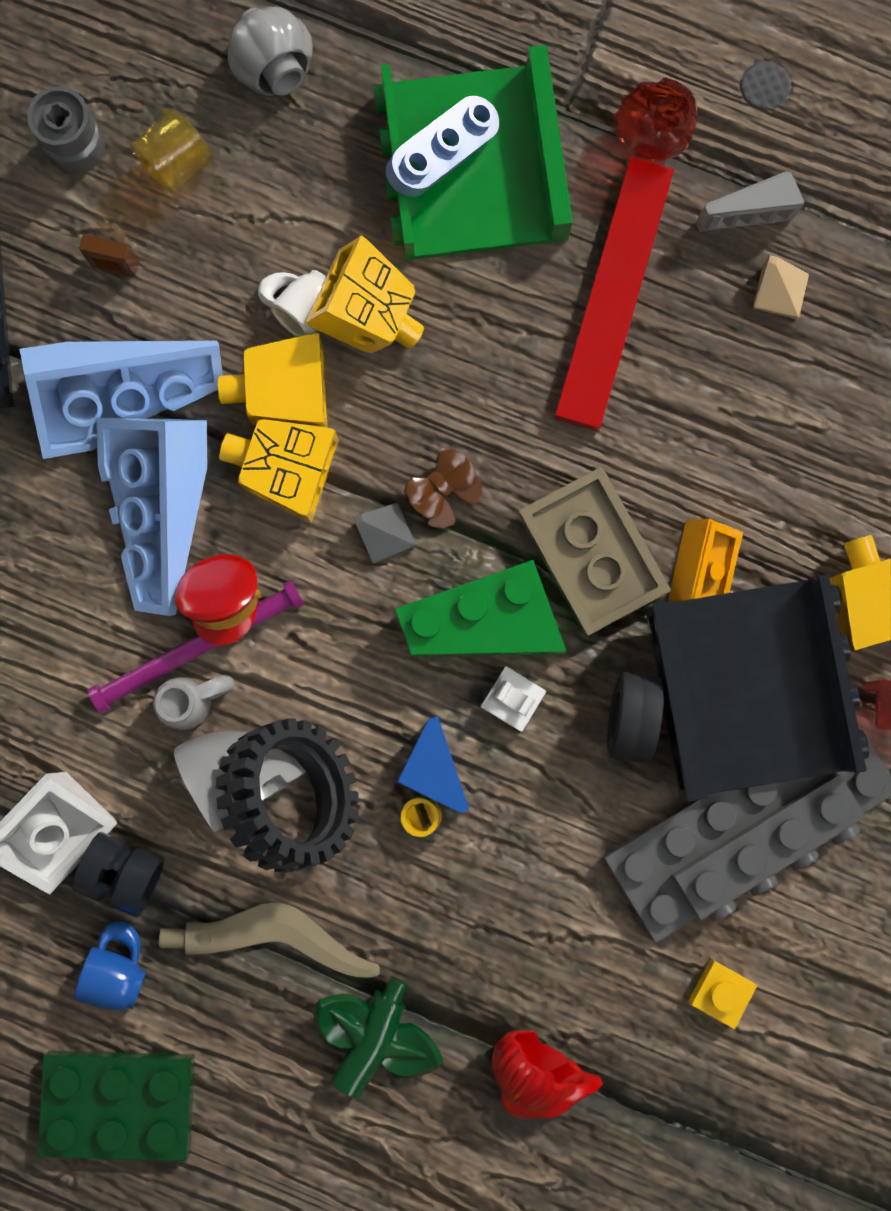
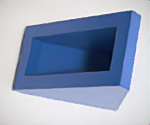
M436 716L428 719L398 782L462 813L468 811L469 807L439 718Z

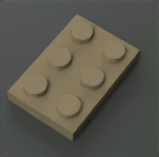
M602 466L518 511L521 521L585 637L671 591Z

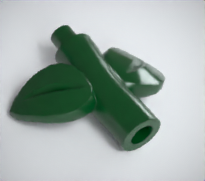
M391 976L383 992L375 991L369 1006L364 1000L346 993L327 996L318 1000L315 1004L314 1023L320 1038L325 1044L341 1050L349 1049L330 1080V1083L342 1093L354 1098H360L379 1066L395 1077L413 1078L428 1074L438 1069L442 1064L443 1058L440 1050L429 1034L413 1023H399L406 1008L401 1002L408 987V984Z

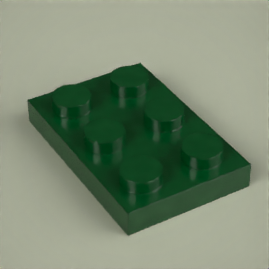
M49 1050L43 1056L38 1157L187 1161L191 1154L195 1054Z

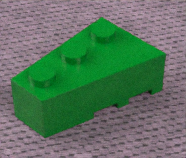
M534 560L395 608L412 658L562 655L567 652Z

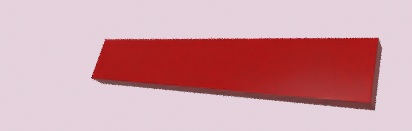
M630 157L554 417L555 420L597 432L601 428L675 168Z

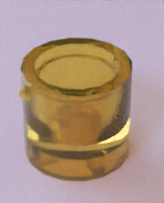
M175 108L171 110L164 109L162 112L163 116L130 144L139 161L170 194H173L204 166L209 168L213 159V154L204 139L193 125Z

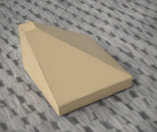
M770 255L762 266L753 309L797 320L800 316L809 274L779 257Z

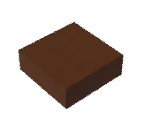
M83 234L79 250L92 268L128 277L136 276L140 261L129 244Z

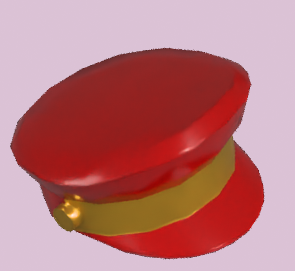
M220 554L207 557L193 565L182 576L175 592L176 607L182 614L191 619L195 631L204 641L214 645L231 644L248 632L256 617L258 601L261 598V590L257 586L256 570L250 561L239 555Z

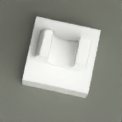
M505 666L481 708L522 732L547 691Z

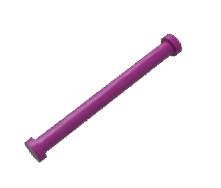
M292 580L283 584L285 589L258 603L256 617L250 629L292 606L298 609L305 605ZM197 635L102 687L98 684L88 689L89 697L99 713L103 714L111 709V703L219 645L210 644Z

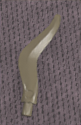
M285 903L261 904L220 921L209 923L187 922L186 928L160 929L159 947L185 948L186 955L210 954L266 942H281L299 950L313 960L349 976L369 978L378 976L380 973L378 964L352 954L296 907Z

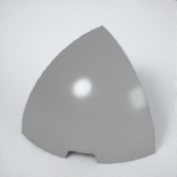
M223 730L210 732L192 738L174 749V757L181 777L214 833L223 829L220 819L229 816L227 809H217L216 798L225 794L224 790L216 788V778L225 774V772L219 769L221 760L229 756L226 751L231 744L239 741L238 738L248 733V731ZM271 749L264 757L259 776L262 801L271 798L307 773L294 757L280 749Z

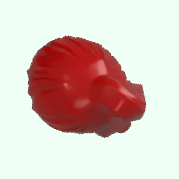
M514 1030L513 1032H508L495 1045L492 1055L493 1072L502 1090L501 1103L510 1115L519 1119H551L568 1111L580 1100L597 1092L603 1085L599 1075L582 1071L577 1063L567 1059L563 1053L553 1049L548 1044L541 1043L534 1030Z

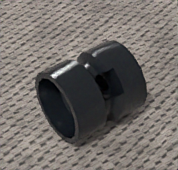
M98 832L90 842L79 863L72 889L74 892L98 902L108 897L111 900L112 908L134 917H139L155 891L164 867L165 858L141 847L136 848L132 852L128 851L126 841L104 832Z

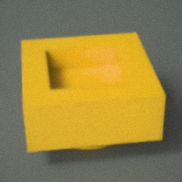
M710 958L688 1002L735 1029L758 985Z

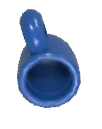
M115 921L108 924L102 930L98 940V947H92L82 968L74 992L75 1001L108 1010H124L126 1008L133 1010L146 974V970L140 969V966L137 964L141 942L133 926L126 922ZM114 940L123 943L130 950L131 959L105 950L106 945Z

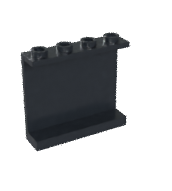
M829 574L819 575L809 580L672 602L671 600L653 603L645 607L657 676L663 683V709L680 799L689 802L707 799L709 794L844 771L853 773L867 771L865 759L869 758V744L864 731L858 728L855 710H858L860 707V698L855 683L849 681L846 662L850 660V646L846 635L840 633L836 614L840 613L841 600L837 587L830 584Z

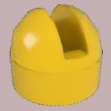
M426 796L413 798L404 805L401 811V823L404 829L416 837L430 835L439 827L442 819L441 808L437 802ZM420 803L424 804L432 824L426 827L422 812L418 806Z

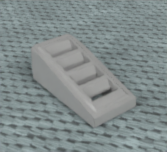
M785 171L706 203L695 224L698 231L701 232L789 221L794 219L804 206V200L791 171Z

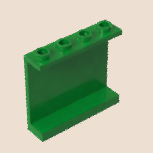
M547 45L528 47L526 66L392 82L390 64L381 65L382 84H374L377 114L386 113L388 127L379 128L383 157H391L401 145L466 97L478 96L486 99L493 105L499 117V128L492 139L420 196L408 197L398 193L389 183L385 173L388 201H398L399 216L391 217L394 246H404L405 261L568 241L573 221ZM442 137L445 144L452 146L446 138ZM409 161L413 169L420 171L415 162Z

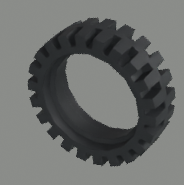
M296 718L278 720L244 734L238 738L239 741L231 744L226 751L229 756L223 758L219 769L225 772V774L216 778V788L224 790L225 794L216 798L217 809H227L229 816L220 819L224 830L235 828L236 833L230 838L235 848L246 846L242 856L250 862L259 860L258 867L264 870L274 869V872L277 873L293 872L327 862L334 858L335 854L342 852L347 846L344 841L351 839L355 831L350 824L357 822L359 811L350 806L359 802V793L357 791H350L349 785L356 783L354 772L346 774L344 767L350 762L346 754L339 756L335 754L340 745L334 738L325 740L327 732L321 727L312 728V722L306 720L297 722ZM271 749H280L294 757L307 772L315 791L317 814L314 828L308 839L303 843H297L279 831L270 820L261 799L259 776L264 757Z

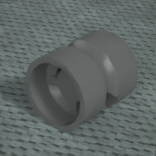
M58 86L49 87L39 92L32 99L27 111V123L40 146L43 147L51 162L60 170L71 174L84 173L94 168L102 159L105 151V138L83 97L72 89Z

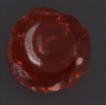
M664 77L659 82L638 83L633 93L622 97L621 108L613 116L616 124L615 133L630 148L631 152L641 159L650 162H662L676 157L686 150L692 141L698 121L696 99L686 86L667 77Z

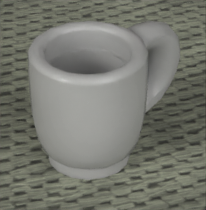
M221 675L202 684L194 679L183 677L169 679L159 686L154 694V713L160 722L169 728L178 730L196 728L209 715L211 700L231 692L234 687V680L228 675Z

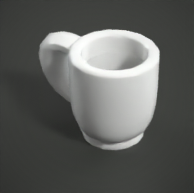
M312 270L309 274H304L300 277L286 272L274 273L262 279L258 286V296L265 305L271 308L279 323L295 337L315 334L318 330L308 326L305 321L326 276L316 270ZM289 285L277 299L273 298V295L280 288Z

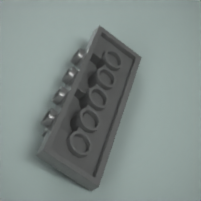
M867 738L869 758L865 759L866 772L853 773L844 771L709 794L707 799L691 801L602 856L652 940L657 943L695 918L702 920L709 916L710 920L714 922L726 917L737 907L733 901L735 898L748 890L753 896L766 892L777 884L778 880L774 874L788 865H791L793 870L801 869L819 857L815 849L831 839L834 845H837L858 834L860 829L856 823L866 818L865 812L891 797V774L869 739Z

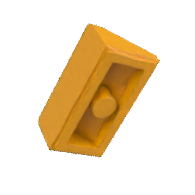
M711 519L687 520L667 601L678 602L730 593L743 532Z

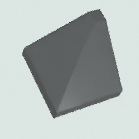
M398 503L353 517L373 565L416 547Z

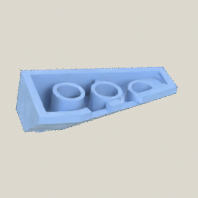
M218 341L63 342L19 349L43 459L96 449L97 418L148 419L167 409L175 411L217 391L218 376L223 375Z
M97 418L98 469L101 481H109L115 507L109 509L112 524H120L126 548L121 554V559L134 610L166 616L176 615L175 592L182 576L185 574L207 471V420Z

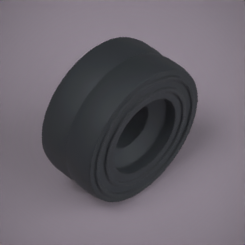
M629 672L620 673L615 684L608 721L607 751L610 758L622 761L629 760L642 764L651 762L658 744L663 715L664 690L660 678L648 675L641 676Z

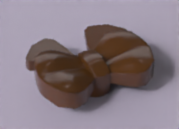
M455 449L441 450L436 458L435 471L430 473L427 478H411L406 481L404 494L410 507L422 517L428 518L426 521L428 526L446 528L454 525L455 517L445 497L453 492L470 505L477 504L483 493L482 479L475 477L476 472L465 455Z

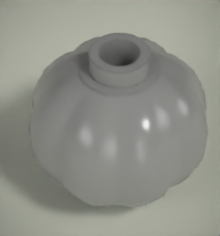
M282 7L251 8L240 16L238 23L233 27L227 49L228 64L236 79L253 92L264 96L275 94L287 95L295 91L303 83L308 72L313 51L312 37L301 20Z

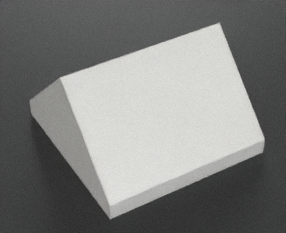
M67 772L45 774L0 821V867L50 895L80 863L87 847L97 833L104 832L108 834L117 822Z

